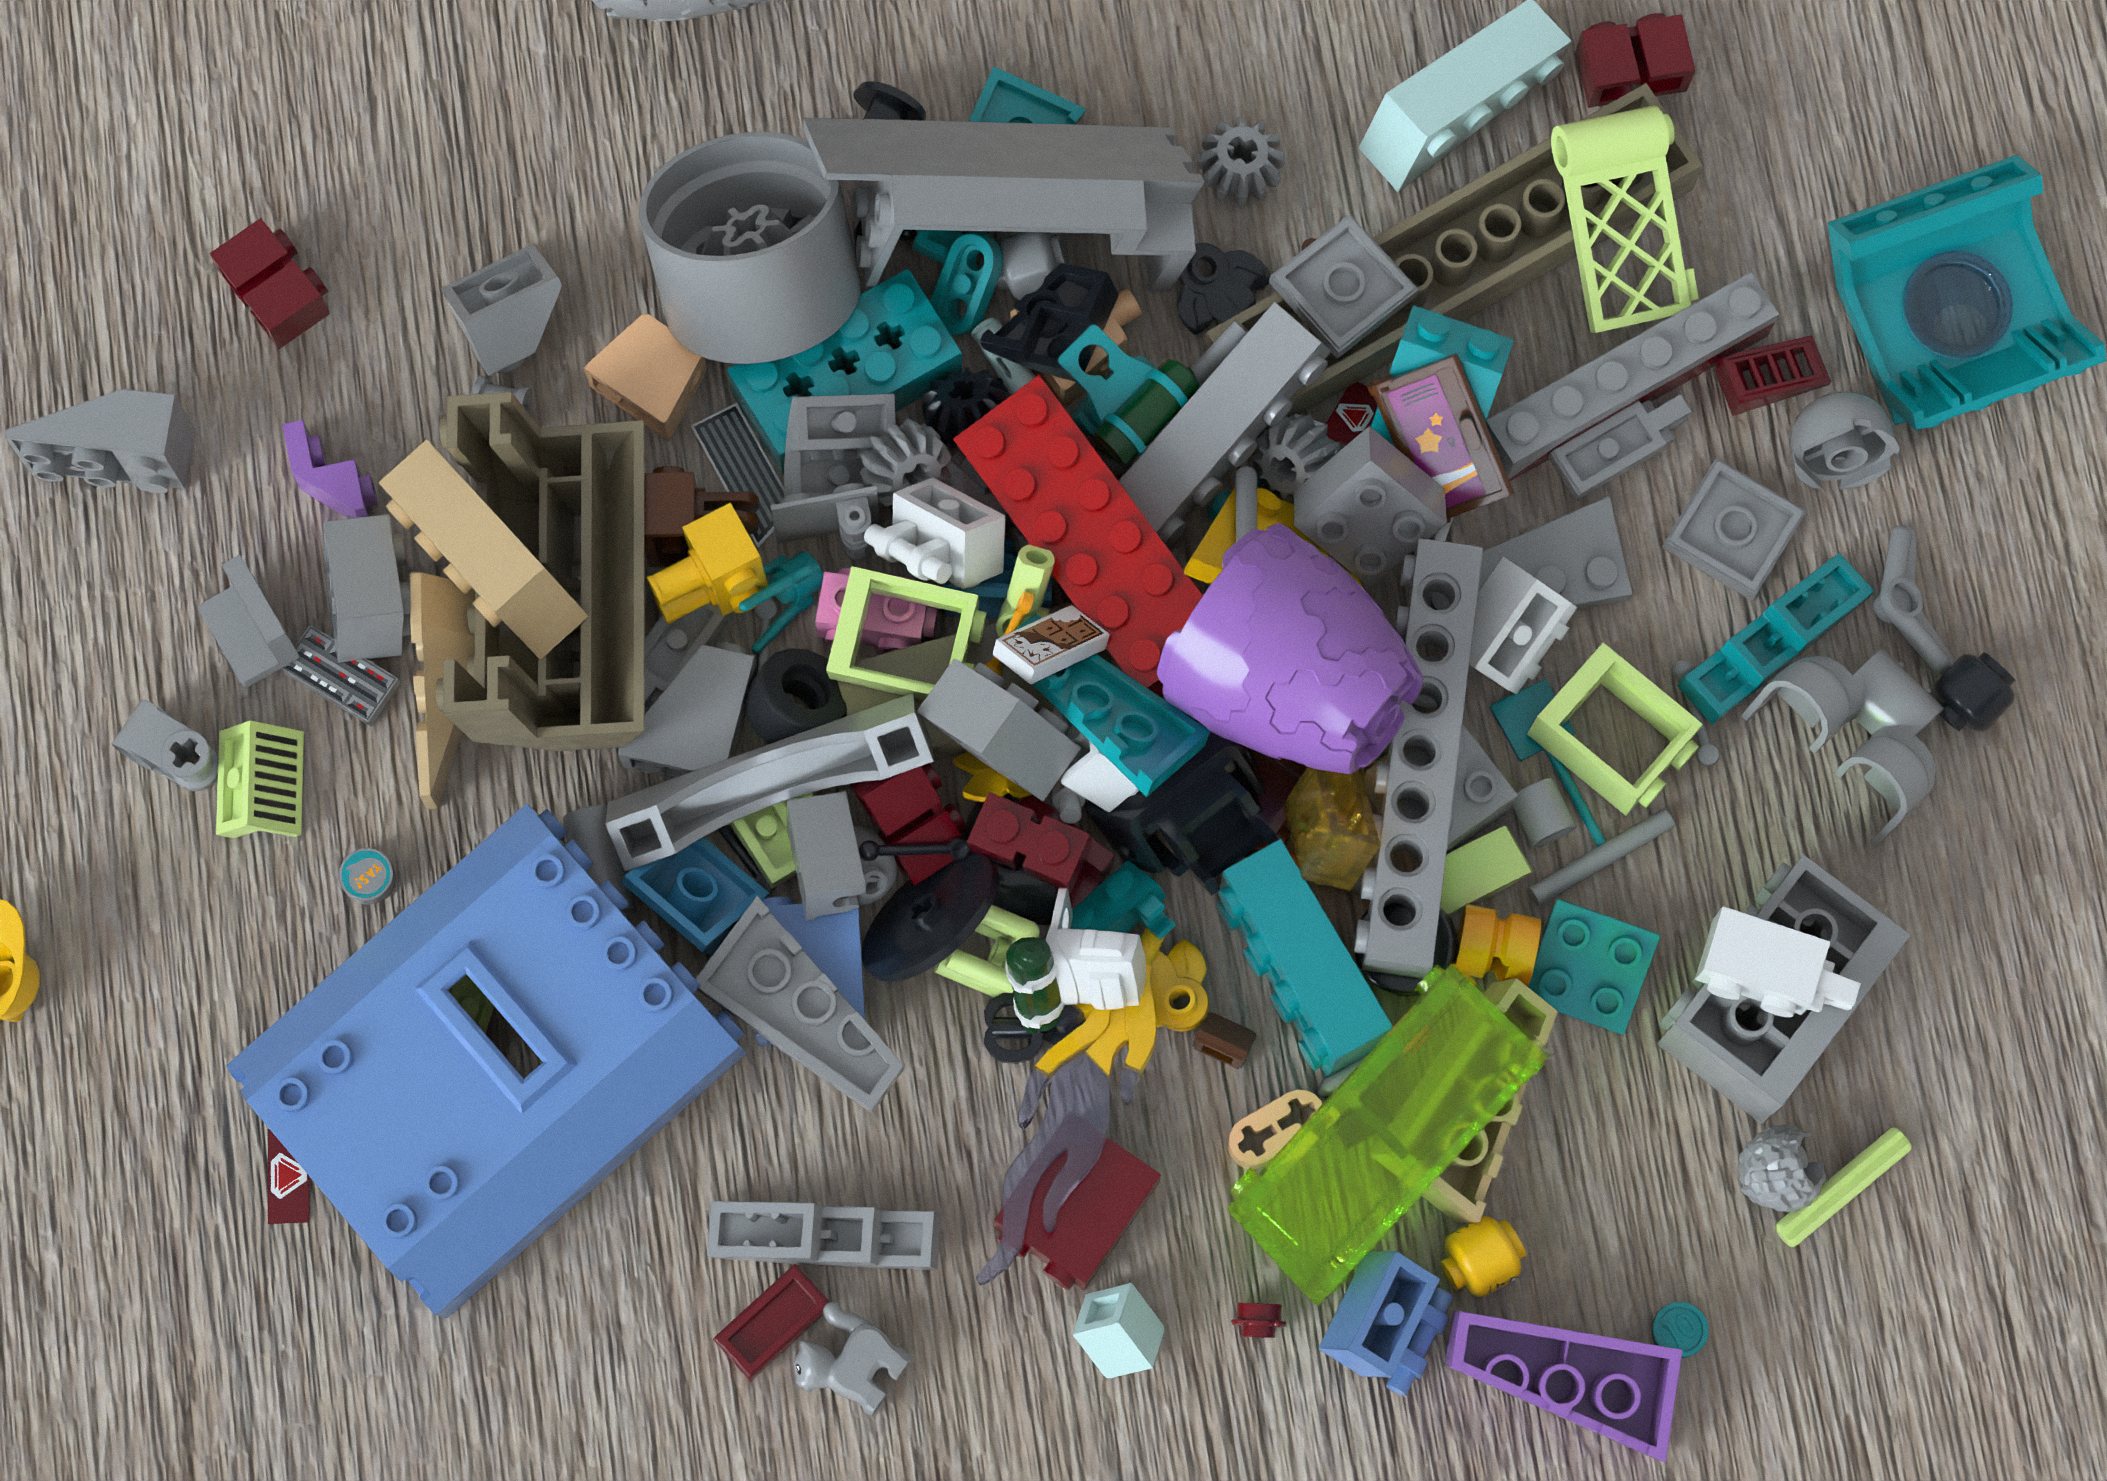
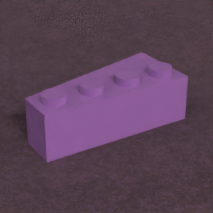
M1453 1310L1445 1359L1446 1367L1666 1463L1682 1350Z

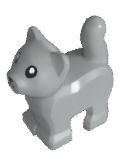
M829 1302L823 1309L826 1320L834 1327L847 1331L849 1337L840 1356L837 1358L822 1345L801 1341L799 1343L801 1350L794 1361L797 1371L796 1384L808 1392L818 1388H830L838 1395L860 1404L864 1413L873 1417L886 1398L887 1392L880 1388L872 1379L879 1371L888 1370V1375L895 1381L898 1380L913 1357L902 1348L894 1346L885 1333L868 1320L857 1314L841 1310L836 1302Z

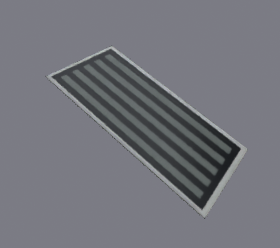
M735 403L691 425V428L726 491H748L759 497V509L753 513L759 517V529L757 532L750 534L757 548H759L775 530L770 505L781 503V499L784 498V487L739 405Z

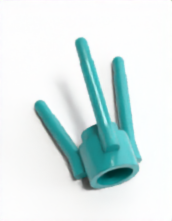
M801 551L790 559L781 555L770 563L763 565L766 577L772 575L769 577L770 585L740 602L739 609L741 611H747L773 596H776L784 604L790 601L792 603L752 645L751 651L754 654H759L800 612L814 604L812 594L821 589L824 575L817 561L809 553Z

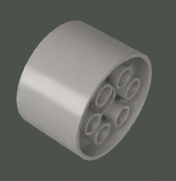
M746 132L718 137L698 144L672 158L653 175L644 188L639 202V219L665 318L674 338L689 351L710 360L734 364L762 363L783 359L808 350L830 337L848 320L856 308L861 293V277L857 267L840 181L824 180L808 141L792 135L774 132Z

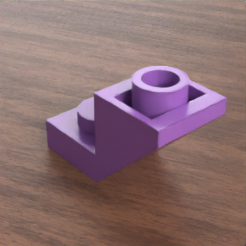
M303 420L282 424L291 471L300 489L348 519L371 516L369 507L378 505L371 474L362 476L355 459L326 465V457L320 435L311 436Z

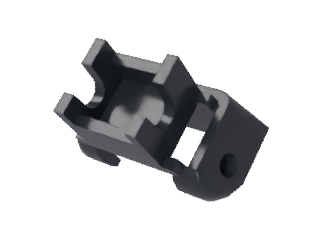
M1210 732L1205 746L1149 796L1146 797L1139 790L1135 795L1125 799L1111 812H1107L1089 800L1086 802L1087 812L1111 848L1124 860L1130 861L1140 870L1149 873L1159 874L1168 867L1171 874L1179 877L1188 871L1211 896L1220 890L1214 880L1215 877L1260 842L1264 841L1269 846L1279 840L1274 831L1259 817V814L1263 812V808L1257 797L1265 792L1264 782L1250 748L1222 738ZM1159 829L1176 856L1153 834L1156 830ZM1146 832L1153 835L1146 840L1142 833Z

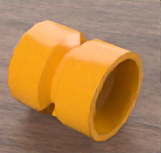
M1465 904L1458 929L1459 951L1452 973L1483 978L1488 972H1494L1497 981L1517 978L1528 987L1537 957L1541 918L1510 913L1505 919H1499L1495 909Z

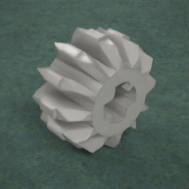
M1242 114L1236 118L1234 128L1221 119L1216 124V135L1208 133L1204 135L1201 145L1204 151L1198 154L1197 166L1199 169L1206 171L1203 174L1205 188L1219 185L1217 197L1220 202L1226 199L1230 193L1237 194L1236 200L1240 206L1246 203L1248 193L1262 201L1267 195V186L1276 187L1279 185L1281 173L1278 169L1284 167L1285 164L1284 152L1277 150L1280 144L1278 133L1264 135L1265 123L1262 119L1256 122L1252 128L1247 127L1246 120Z
M1292 414L1289 417L1285 416L1278 424L1263 431L1261 436L1256 439L1259 448L1252 456V459L1262 466L1257 478L1266 479L1269 482L1270 492L1273 494L1281 493L1284 501L1293 504L1294 490L1336 455L1334 451L1340 442L1330 441L1326 436L1328 424L1315 427L1310 414L1299 416L1298 418Z
M909 418L900 427L887 422L886 434L882 437L870 435L873 448L860 453L863 460L862 463L865 465L859 472L862 480L867 487H877L878 502L886 507L893 506V493L932 477L939 481L952 477L948 470L949 467L946 465L952 457L947 446L940 440V435L925 423L919 425L916 421H912Z

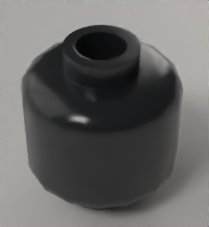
M1985 652L1979 657L1972 654H1963L1934 685L1935 695L1942 702L1941 706L1944 708L1939 715L1957 731H1960L1965 725L1976 731H1985L2013 703L2015 695L2010 686L2015 682V679L2004 667Z

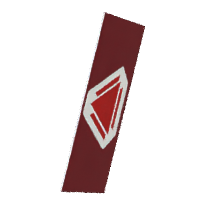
M1356 382L1347 387L1326 422L1328 424L1326 436L1330 440L1340 442L1341 445L1346 446L1371 425L1378 406L1374 396H1370L1367 386Z
M268 1129V1224L309 1222V1175L273 1132Z

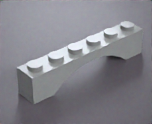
M914 694L902 696L609 801L605 825L625 872L676 854L713 831L779 802L834 786L883 780L934 762L932 741L922 716L916 712L919 707Z

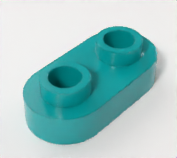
M966 234L956 239L949 249L930 303L950 335L969 334L983 321L1003 267L1002 250L999 244L990 236ZM979 252H982L984 255V265L981 269L976 264V257ZM961 300L965 302L967 308L963 317L958 312V305Z

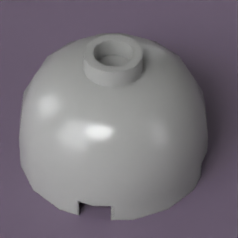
M1847 391L1826 393L1807 405L1796 417L1790 437V453L1794 470L1801 482L1816 489H1822L1821 481L1842 479L1839 490L1851 489L1870 483L1885 474L1892 467L1890 457L1894 452L1898 455L1900 449L1896 432L1886 410L1867 395Z

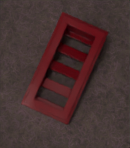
M1812 335L1721 357L1714 369L1733 416L1828 386L1831 383ZM1803 352L1813 374L1803 377L1795 357L1796 354ZM1785 359L1793 380L1785 381L1778 365V360ZM1767 365L1774 384H1766L1759 366ZM1749 370L1756 388L1748 389L1742 375L1743 371Z

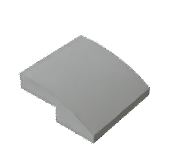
M895 395L792 397L785 445L784 497L797 493H809L812 497L833 494V490L837 487L851 483H860L867 487L859 473L865 466L862 463L863 460L860 453L873 448L870 435L882 437L886 434L887 422L896 425Z

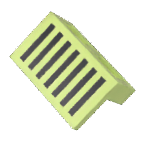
M251 720L219 731L216 835L237 838L256 831L292 837L301 835L304 731Z

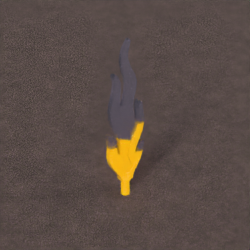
M1145 928L1140 938L1146 956V980L1139 1006L1099 1010L1095 1009L1092 1004L1078 1003L1066 1005L1063 1009V1017L1057 1025V1030L1060 1033H1065L1078 1023L1086 1021L1045 1053L1034 1066L1026 1083L1023 1102L1017 1118L1018 1126L1021 1129H1026L1030 1125L1044 1090L1051 1086L1049 1106L1038 1131L1030 1143L1016 1157L1005 1174L1002 1192V1240L995 1255L977 1275L976 1280L979 1285L987 1284L1010 1267L1022 1249L1035 1189L1053 1161L1067 1150V1161L1054 1179L1043 1201V1225L1047 1232L1055 1230L1059 1208L1100 1158L1107 1140L1110 1122V1077L1113 1063L1118 1052L1127 1045L1129 1050L1121 1073V1099L1124 1105H1130L1133 1102L1136 1085L1153 1054L1156 1044L1157 1021L1151 990L1153 968L1151 965L1165 936L1158 939Z

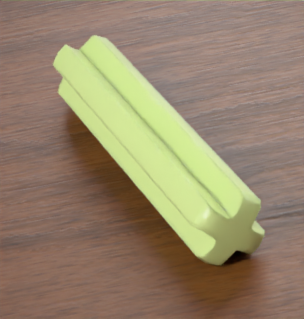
M1895 1127L1886 1131L1825 1182L1820 1188L1819 1196L1812 1200L1810 1206L1802 1208L1797 1212H1789L1779 1220L1774 1227L1778 1236L1789 1247H1795L1910 1152L1912 1146L1907 1137Z

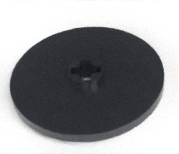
M970 851L966 858L952 861L916 885L908 880L881 908L866 933L861 953L866 969L878 980L885 982L902 981L927 971L953 953L979 926L995 899L999 885V874L995 865L984 854Z

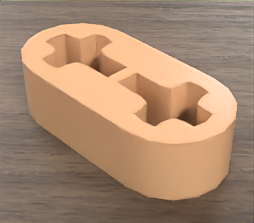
M1297 1089L1284 1094L1242 1118L1233 1126L1228 1137L1230 1157L1237 1165L1243 1168L1258 1169L1311 1140L1319 1133L1325 1120V1109L1322 1101L1310 1091ZM1296 1102L1300 1109L1309 1106L1313 1110L1308 1120L1310 1127L1307 1129H1303L1299 1123H1295L1282 1130L1278 1124L1289 1117L1291 1113L1289 1105ZM1249 1129L1256 1136L1271 1129L1274 1135L1263 1142L1261 1147L1263 1154L1256 1156L1252 1150L1243 1153L1238 1146L1244 1140L1243 1131Z

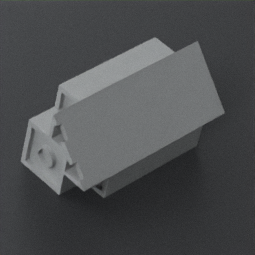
M803 117L804 133L824 180H859V187H854L852 210L854 218L861 219L862 236H857L855 255L857 267L864 268L865 286L877 285L903 230L1110 234L1111 254L1147 255L1150 291H1170L1196 253L1192 202L1205 181L1200 174L1189 173L1192 170V161L1182 146H1174L1175 134L1170 127Z

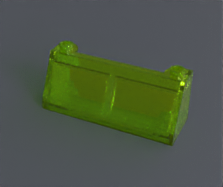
M1451 964L1446 970L1436 965L1415 988L1422 994L1419 1000L1258 1174L1251 1167L1229 1191L1236 1199L1227 1207V1210L1299 1289L1317 1306L1327 1300L1349 1277L1350 1271L1355 1269L1365 1259V1256L1511 1098L1522 1089L1521 1086L1533 1075H1536L1554 1055L1457 964Z

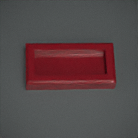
M794 1264L713 1338V1341L751 1382L824 1315V1306L830 1301L804 1272Z

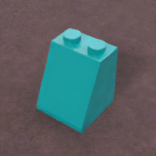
M1413 305L1389 374L1395 377L1457 353L1486 422L1514 339ZM1377 407L1371 428L1394 446L1380 410ZM1464 415V416H1462V418H1464V417H1470V418H1472V416H1470V415Z

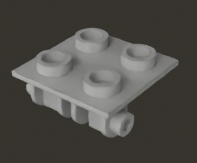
M860 483L845 484L834 489L833 494L812 497L809 493H797L781 499L780 504L770 505L777 544L839 532L843 551L850 559L864 560L873 552L874 547L865 542L864 535L869 526L880 524L876 486L865 487Z

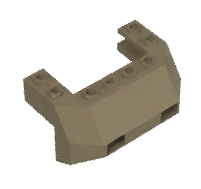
M512 392L447 396V415H442L439 422L442 446L449 450L457 460L458 465L462 466L476 482V493L589 617L540 660L503 620L494 628L478 609L470 603L467 618L469 631L472 636H475V655H469L467 671L455 659L444 660L443 678H438L436 682V701L439 710L443 711V714L473 742L553 751L626 747L644 732V420L539 428ZM581 515V560L574 561V516ZM475 591L476 600L480 595ZM573 662H580V677L573 678Z

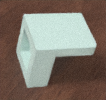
M1132 1283L1086 1294L1072 1335L1106 1378H1114L1153 1368L1163 1337L1164 1326Z

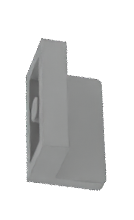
M238 555L222 564L233 586L199 604L198 610L240 684L246 688L299 659L300 656L241 555Z

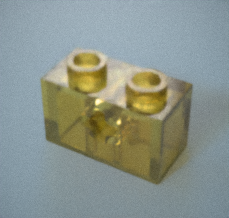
M1307 767L1284 803L1301 877L1318 885H1329L1351 891L1381 846L1362 772L1357 770L1352 774H1344Z

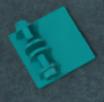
M1557 898L1554 909H1551L1545 926L1546 931L1537 952L1528 988L1560 1013L1624 1035L1661 934Z

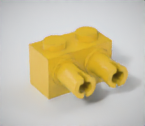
M730 502L682 527L689 547V556L646 577L654 593L655 603L667 625L709 603L712 607L717 605L722 616L733 611L735 613H744L746 611L739 609L740 602L768 586L761 557Z

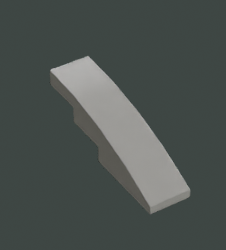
M711 1201L707 1257L820 1266L937 1270L941 1215L934 1211H881L875 1207L820 1206L816 1203Z

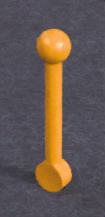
M1026 591L1021 593L1016 611L1004 635L1011 633L1021 625L1025 614H1028L1031 609L1034 594ZM993 656L992 660L984 665L999 676H1002V662Z

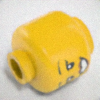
M1482 1215L1480 1222H1469L1446 1236L1444 1250L1447 1258L1440 1261V1266L1449 1283L1456 1291L1465 1287L1472 1295L1483 1298L1520 1276L1522 1270L1521 1260L1526 1257V1252L1515 1230L1506 1219L1497 1221L1491 1216Z

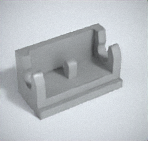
M846 791L787 800V832L805 921L815 920L817 916L843 913L858 908L859 901L857 895L866 893V883Z

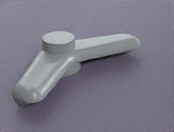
M1896 526L1890 535L1880 595L1874 600V611L1880 620L1885 623H1893L1933 672L1942 674L1955 661L1921 611L1923 598L1920 590L1915 585L1916 534L1909 526Z

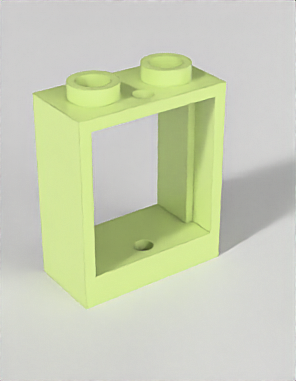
M851 566L826 669L829 679L903 696L913 693L914 697L920 700H925L935 686L934 684L855 666L872 593L961 613L949 665L955 658L974 670L975 664L967 663L966 659L970 643L980 644L987 617V612L978 610L980 605L978 595Z
M1603 642L1537 716L1527 735L1627 816L1638 802L1647 808L1667 784L1660 777L1670 765L1679 771L1696 752L1699 745L1692 739L1703 724ZM1599 684H1602L1671 741L1634 785H1631L1562 728Z

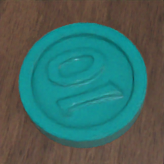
M1673 1302L1659 1310L1654 1317L1652 1337L1657 1346L1682 1350L1681 1358H1687L1699 1352L1705 1345L1708 1338V1323L1703 1313L1694 1305L1686 1302Z

